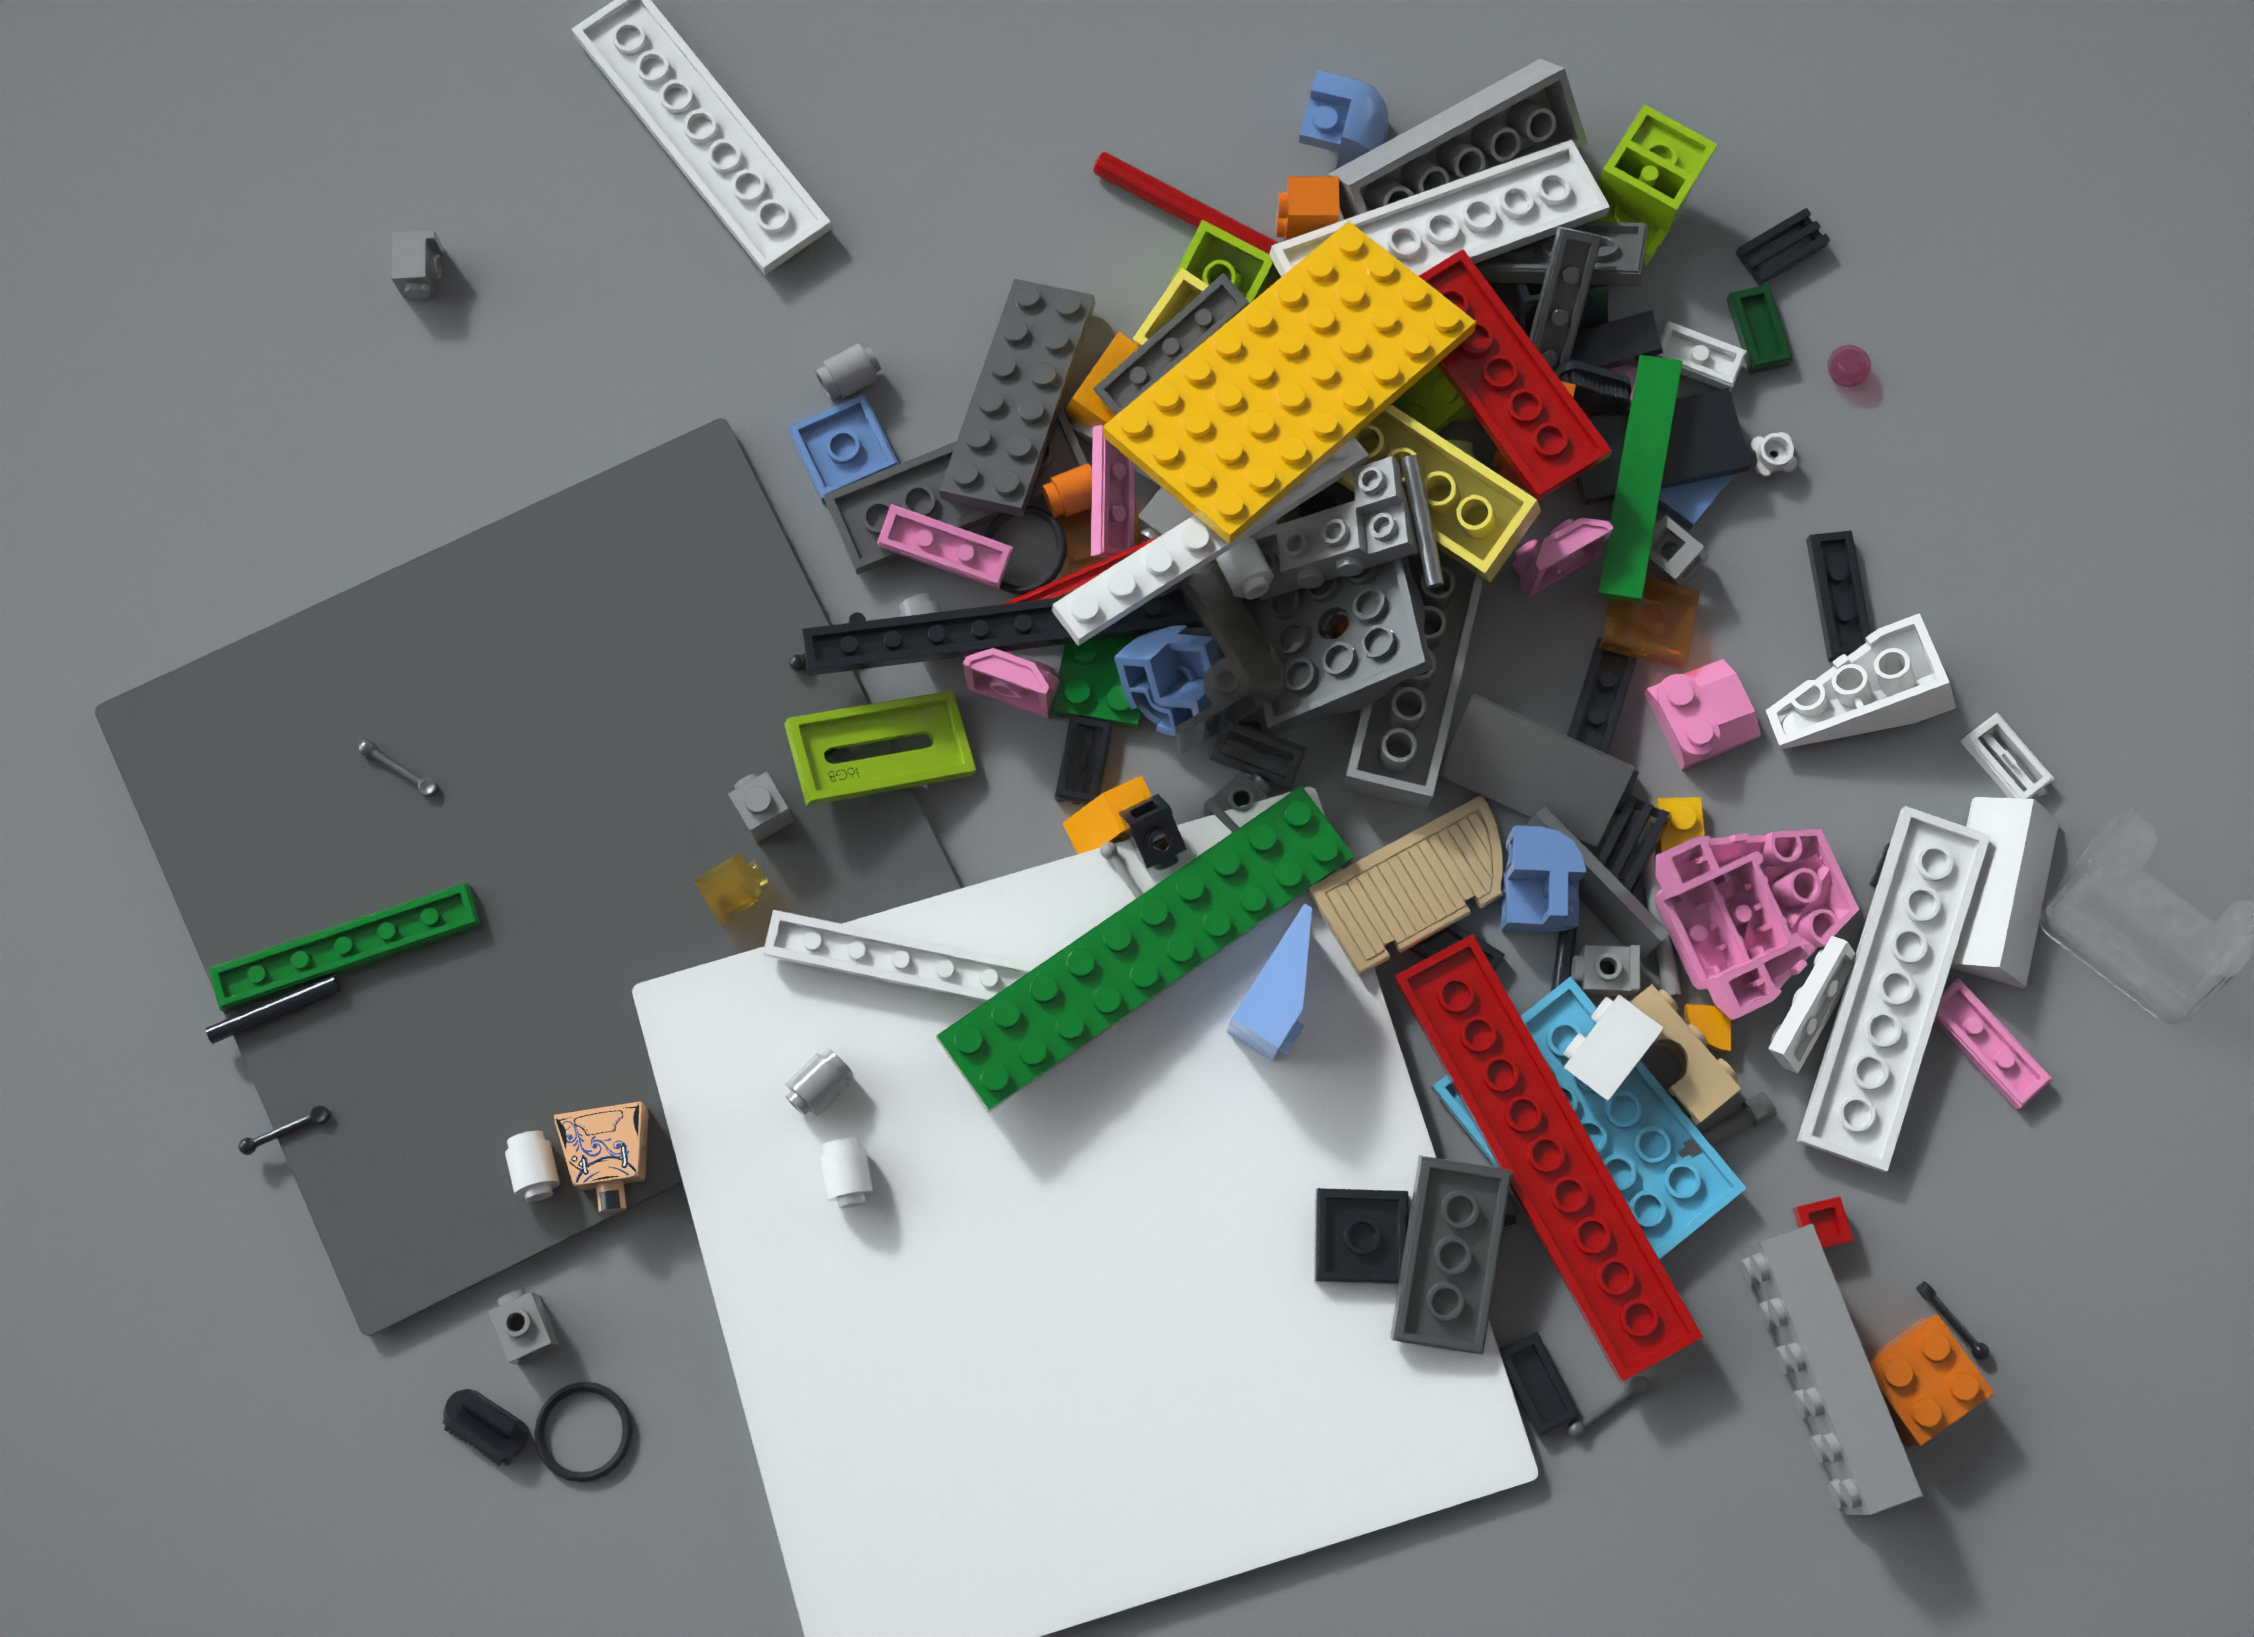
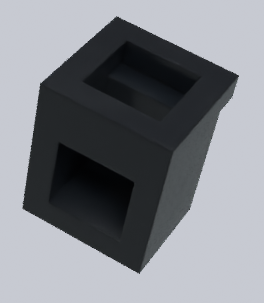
M1159 794L1118 813L1138 859L1147 869L1152 866L1156 870L1169 868L1179 861L1178 854L1187 850L1172 815L1171 807ZM1165 834L1164 837L1153 842L1157 835Z

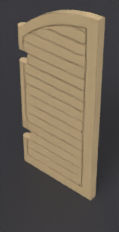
M1479 795L1321 880L1307 890L1357 975L1360 976L1389 960L1390 955L1384 947L1389 943L1393 942L1397 950L1402 953L1469 916L1471 911L1465 903L1467 900L1473 898L1478 907L1483 908L1503 897V893L1500 890L1503 875L1502 847L1497 824L1484 796Z

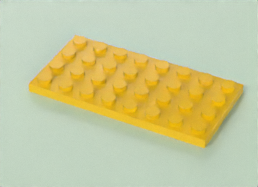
M1348 221L1103 426V437L1230 545L1474 333L1476 321Z

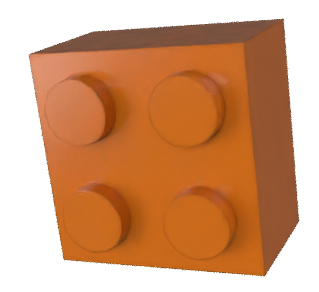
M1938 1314L1921 1318L1867 1356L1899 1438L1905 1447L1922 1446L1995 1393Z

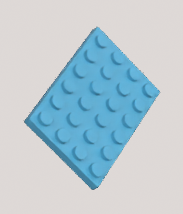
M1570 976L1520 1017L1660 1260L1742 1193L1746 1187L1641 1060L1609 1101L1564 1068L1569 1059L1563 1053L1578 1033L1587 1037L1597 1024L1590 1018L1597 1009L1596 1006ZM1447 1075L1431 1087L1432 1091L1493 1166L1499 1168ZM1689 1139H1692L1702 1151V1153L1693 1158L1690 1154L1681 1158L1678 1151L1685 1148L1683 1143Z

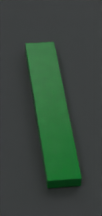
M1645 355L1639 356L1610 522L1614 529L1606 544L1598 598L1638 604L1642 602L1683 360Z
M465 882L210 967L208 971L219 1010L227 1012L317 982L331 975H338L482 927L471 886Z

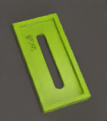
M954 690L790 717L784 723L806 806L970 777L976 771ZM925 734L932 740V746L928 748L838 764L828 763L824 757V753L833 748L840 749L897 739L902 736L909 737Z

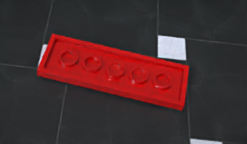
M1464 249L1419 275L1420 278L1476 321L1474 333L1437 365L1537 501L1610 457L1612 450Z

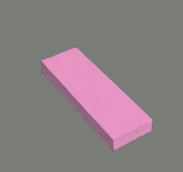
M1104 425L1093 427L1091 556L1109 558L1134 547L1135 464L1103 437Z
M893 504L890 505L877 542V547L996 589L1000 588L1013 551V547Z
M1959 978L1943 990L1934 1022L2016 1110L2020 1109L2053 1078Z

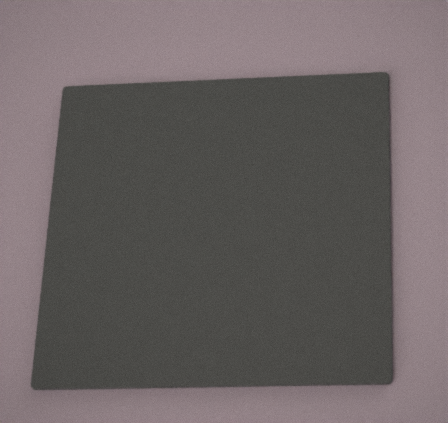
M723 418L709 422L111 698L95 708V716L211 985L212 982L208 971L210 967L465 882L471 886L482 927L335 975L340 984L341 991L234 1035V1039L274 1130L310 1115L312 1108L321 1105L330 1111V1119L325 1124L314 1122L277 1139L357 1325L364 1335H376L683 1183L632 994L633 987L636 984L764 947L773 910L842 924L961 889L911 787L806 806L784 725L787 718L867 705L869 703L853 671L808 676L807 664L801 671H794L790 668V658L795 654L802 655L805 653L802 629L829 626V623L729 423ZM363 740H371L375 743L377 750L422 779H432L438 786L436 794L431 797L424 796L419 791L417 785L372 756H362L358 750L359 743ZM888 740L837 749L826 761L831 764H838L894 754ZM767 771L795 821L756 843L728 793L735 790L734 785L742 778L753 773H757L759 776ZM302 987L223 1013L225 1018L228 1019ZM641 1101L648 1107L649 1111L645 1180L624 1184L627 1209L618 1212L599 1213L596 1189L580 1190L573 1185L554 1115ZM543 1131L545 1140H549L551 1143L560 1185L552 1189L553 1195L540 1201L526 1202L525 1196L520 1197L514 1194L505 1151L509 1149L507 1140L523 1132Z

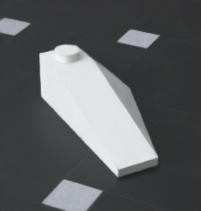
M1920 613L1877 629L1865 638L1866 643L1848 656L1843 654L1832 662L1833 667L1816 680H1807L1768 708L1766 712L1780 748L1786 749L1914 724L1955 709L1956 705L1950 682Z

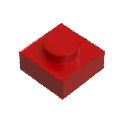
M1841 1196L1793 1208L1798 1228L1813 1223L1823 1249L1854 1241Z

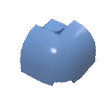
M1318 69L1311 87L1310 99L1300 131L1299 143L1339 152L1336 168H1340L1386 143L1389 121L1386 103L1374 86L1358 78Z
M1187 625L1169 626L1139 636L1114 657L1123 691L1131 710L1138 707L1149 720L1157 724L1156 732L1175 737L1207 740L1228 716L1234 699L1233 666L1221 665L1214 637L1189 635Z
M1515 825L1506 841V850H1509V861L1506 871H1503L1501 931L1547 933L1574 929L1579 926V881L1587 873L1583 854L1572 839L1558 830L1541 826Z

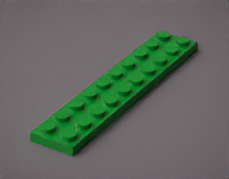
M1301 785L937 1034L936 1040L989 1113L1303 895L1310 887L1349 863L1354 855Z

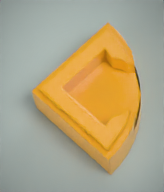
M1686 1004L1684 1006V1016L1687 1025L1693 1024L1703 1033L1708 1041L1707 1047L1721 1053H1729L1731 1051V1019L1717 1006Z

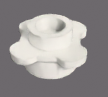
M1771 433L1764 438L1757 436L1750 443V449L1755 453L1758 462L1755 469L1761 476L1767 477L1772 472L1780 470L1792 472L1796 468L1797 459L1793 456L1794 446L1791 437L1787 433ZM1775 451L1777 457H1772L1770 452Z

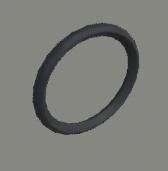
M1027 506L1024 515H1034L1048 522L1057 536L1058 555L1051 571L1034 584L1015 586L1002 580L1000 589L1011 594L1024 595L1052 583L1062 570L1066 559L1067 542L1061 524L1052 514L1035 506ZM1000 514L990 524L984 537L993 539L998 528L1005 521L1017 515Z
M592 1382L573 1383L559 1389L542 1406L536 1419L534 1431L535 1445L541 1460L557 1476L577 1482L596 1480L610 1473L625 1457L632 1437L631 1416L623 1400L610 1388ZM578 1392H594L607 1398L618 1410L623 1429L621 1443L611 1460L602 1467L587 1472L571 1471L555 1462L549 1454L544 1438L545 1423L550 1411L564 1397Z

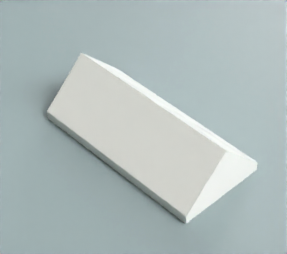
M1975 797L1972 799L1966 827L1991 835L1950 967L2019 988H2025L2027 985L2059 820L2035 799Z

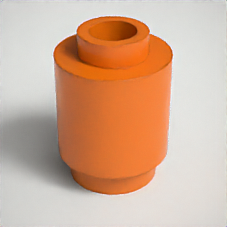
M1089 463L1050 478V483L1042 485L1046 504L1054 518L1061 515L1067 518L1092 508V467Z

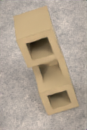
M1651 984L1630 1001V1003L1664 1027L1650 1047L1661 1046L1667 1048L1676 1056L1680 1067L1679 1076L1666 1092L1695 1126L1741 1090L1740 1086L1735 1082L1738 1077L1733 1068L1721 1058L1717 1060L1705 1047L1708 1045L1706 1037L1695 1025H1687L1676 1013L1678 1010L1676 1002L1665 990L1660 989L1658 991Z

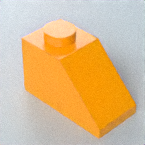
M1142 775L1100 794L1063 822V827L1077 854L1101 848L1106 842L1115 844L1129 839L1118 813L1152 797Z

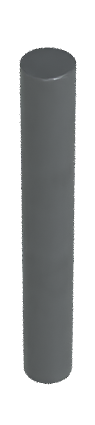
M1418 455L1403 457L1401 463L1427 588H1436L1444 585V579Z

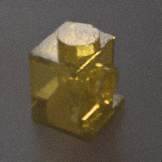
M741 853L694 880L722 927L730 923L726 914L731 911L741 913L752 907L758 901L756 896L764 892L761 887L769 883L757 862L754 860L747 864Z

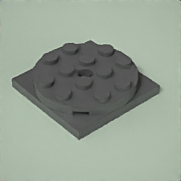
M1407 556L1363 569L1360 574L1355 576H1340L1324 581L1321 586L1316 588H1301L1265 600L1260 598L1251 600L1245 597L1242 598L1267 727L1275 734L1321 715L1344 714L1361 709L1386 695L1397 683L1433 669L1424 633L1425 614L1423 599L1415 580L1411 576ZM1348 621L1349 624L1345 632L1334 639L1337 626Z

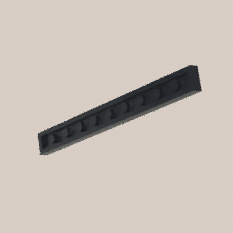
M1225 577L1176 583L1087 641L1143 635L1169 626L1187 625V628L1191 629L1239 623L1242 617L1239 599L1234 596ZM1063 597L802 629L808 676L965 657L991 648L1006 652L1076 642L1052 612L1053 604Z

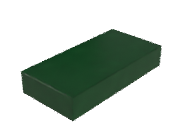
M1770 285L1729 293L1726 300L1741 349L1747 351L1744 359L1749 374L1790 366L1793 358Z

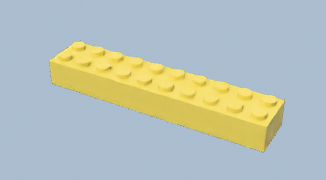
M1181 268L1133 337L1135 343L1138 346H1142L1209 285ZM1393 405L1388 406L1354 436L1369 454L1366 463L1363 465L1391 456L1400 463L1403 489L1411 516L1412 512L1401 459L1410 455H1418L1437 548L1489 583H1491L1541 512L1537 499ZM1350 472L1339 479L1338 482L1354 492L1353 473Z

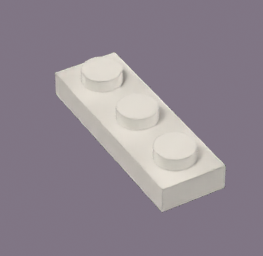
M1831 936L1826 947L1818 952L1814 959L1813 970L1804 986L1800 987L1794 994L1790 1011L1783 1023L1778 1025L1772 1034L1771 1044L1768 1049L1784 1069L1799 1073L1844 992L1852 963L1856 956L1846 940Z

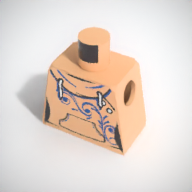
M640 1101L554 1115L573 1185L580 1190L596 1189L599 1213H611L627 1209L624 1184L644 1181L646 1176L648 1107Z

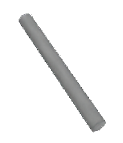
M1650 823L1646 824L1636 844L1638 855L1651 831ZM1654 850L1642 874L1648 911L1666 928L1655 905V896L1661 887L1655 876L1656 852ZM1668 935L1655 948L1662 989L1671 997L1681 996L1682 992L1672 939Z

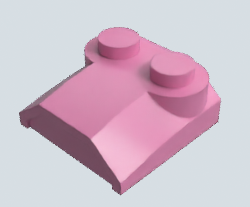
M1570 518L1557 525L1550 532L1551 535L1539 542L1534 539L1522 545L1514 553L1517 559L1512 563V567L1520 577L1519 587L1527 599L1599 558L1614 529L1609 521L1579 518L1573 521Z
M995 648L966 656L963 667L968 690L1044 718H1049L1054 696L1060 680L1054 675L1055 670L1051 666L1039 661H1028L1013 655L1009 651L1003 652Z
M1723 659L1684 674L1670 675L1660 684L1646 689L1644 693L1681 770L1761 736L1753 705L1737 673Z

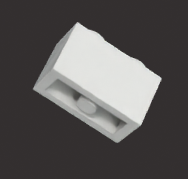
M1618 995L1614 1001L1606 997L1590 1017L1597 1024L1588 1036L1584 1037L1578 1033L1563 1053L1569 1059L1564 1068L1607 1101L1611 1099L1664 1029L1663 1026L1621 995Z

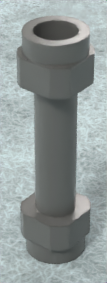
M1761 1092L1743 1102L1742 1109L1702 1131L1701 1134L1713 1147L1751 1124L1757 1127L1776 1116V1108L1767 1094ZM1692 1139L1684 1142L1685 1148L1678 1151L1681 1158L1689 1154L1693 1158L1702 1153L1701 1149Z

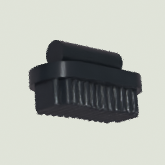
M1570 358L1566 359L1564 364L1554 371L1562 382L1576 385L1573 398L1580 408H1588V410L1598 414L1601 413L1602 415L1606 414V416H1615L1616 414L1621 416L1631 404V382L1625 374Z
M471 1389L459 1390L448 1398L444 1407V1430L446 1432L449 1431V1434H454V1437H459V1440H464L465 1443L469 1442L470 1446L478 1449V1452H482L483 1456H487L493 1463L496 1462L497 1466L502 1465L503 1462L505 1465H509L513 1458L524 1450L529 1438L527 1425L481 1393Z

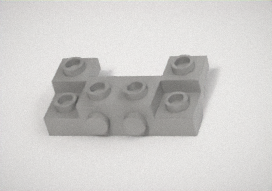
M1391 456L1354 468L1352 473L1355 501L1284 523V517L1281 516L1251 535L1249 538L1256 540L1274 575L1272 582L1269 584L1268 591L1258 598L1265 600L1301 588H1316L1321 586L1324 581L1340 576H1355L1360 574L1363 569L1419 553L1414 522L1403 489L1400 463Z

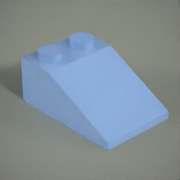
M1305 903L1231 1018L1227 1029L1229 1034L1272 1061L1278 1051L1287 1055L1304 1027L1297 1020L1303 1011L1312 917V908Z

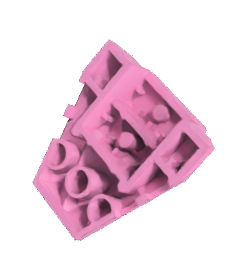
M1822 829L1778 831L1748 836V833L1734 834L1723 838L1701 836L1690 839L1656 855L1655 876L1661 888L1655 896V905L1666 929L1670 932L1669 935L1692 985L1698 990L1708 989L1714 1004L1731 1020L1737 1019L1774 1001L1782 992L1780 988L1792 975L1799 974L1807 966L1806 960L1816 949L1825 946L1831 936H1835L1859 910Z

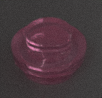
M1843 345L1833 351L1828 359L1827 368L1830 377L1836 384L1845 387L1861 384L1869 375L1871 361L1867 353L1861 348L1854 345Z

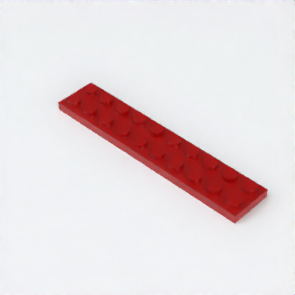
M1472 934L1396 974L1393 979L1497 1165L1499 1168L1512 1171L1511 1190L1619 1382L1629 1379L1703 1338L1475 936Z

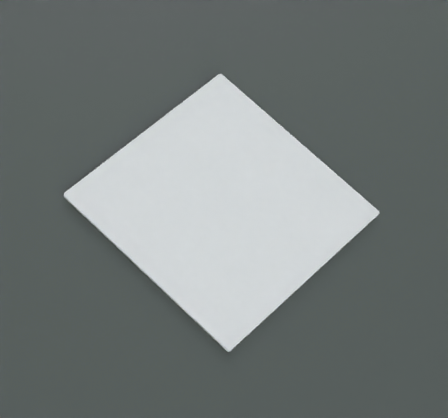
M1312 787L1304 788L1324 815L1317 791ZM1289 793L1254 802L1253 806L1244 812L1234 809L1224 812L1241 827ZM1215 815L1177 825L1187 850L1178 854L1179 861L1176 864L1163 870H1156L1154 866L1147 869L1138 859L1130 839L1115 843L1118 849V857L1142 893H1145L1232 832ZM1165 834L1157 835L1153 842L1164 837ZM1100 848L842 924L1040 965L1136 898L1110 859L1104 858L1100 853ZM1305 892L1121 1020L1117 1029L1110 1028L989 1113L936 1040L937 1034L983 1004L984 1002L766 957L763 954L764 947L644 981L633 987L632 994L805 1637H1041L1528 1483L1537 1478L1538 1468L1490 1321H1488L1483 1355L1393 1341L1390 1339L1399 1284L1314 1282L1315 1189L1408 1191L1409 1222L1419 1155L1436 1158L1375 968L1360 976L1357 975L1308 892ZM1305 903L1312 908L1304 1005L1303 1011L1297 1020L1304 1027L1287 1055L1278 1051L1272 1061L1229 1034L1227 1029L1231 1018ZM829 1048L852 1070L853 1075L847 1080L848 1086L818 1116L814 1115L811 1111L803 1116L786 1099L785 1096L791 1092L787 1088L786 1083L816 1053L822 1055ZM859 1138L860 1148H865L873 1192L865 1195L866 1203L862 1205L839 1208L838 1201H828L820 1161V1157L824 1155L822 1145L839 1139Z

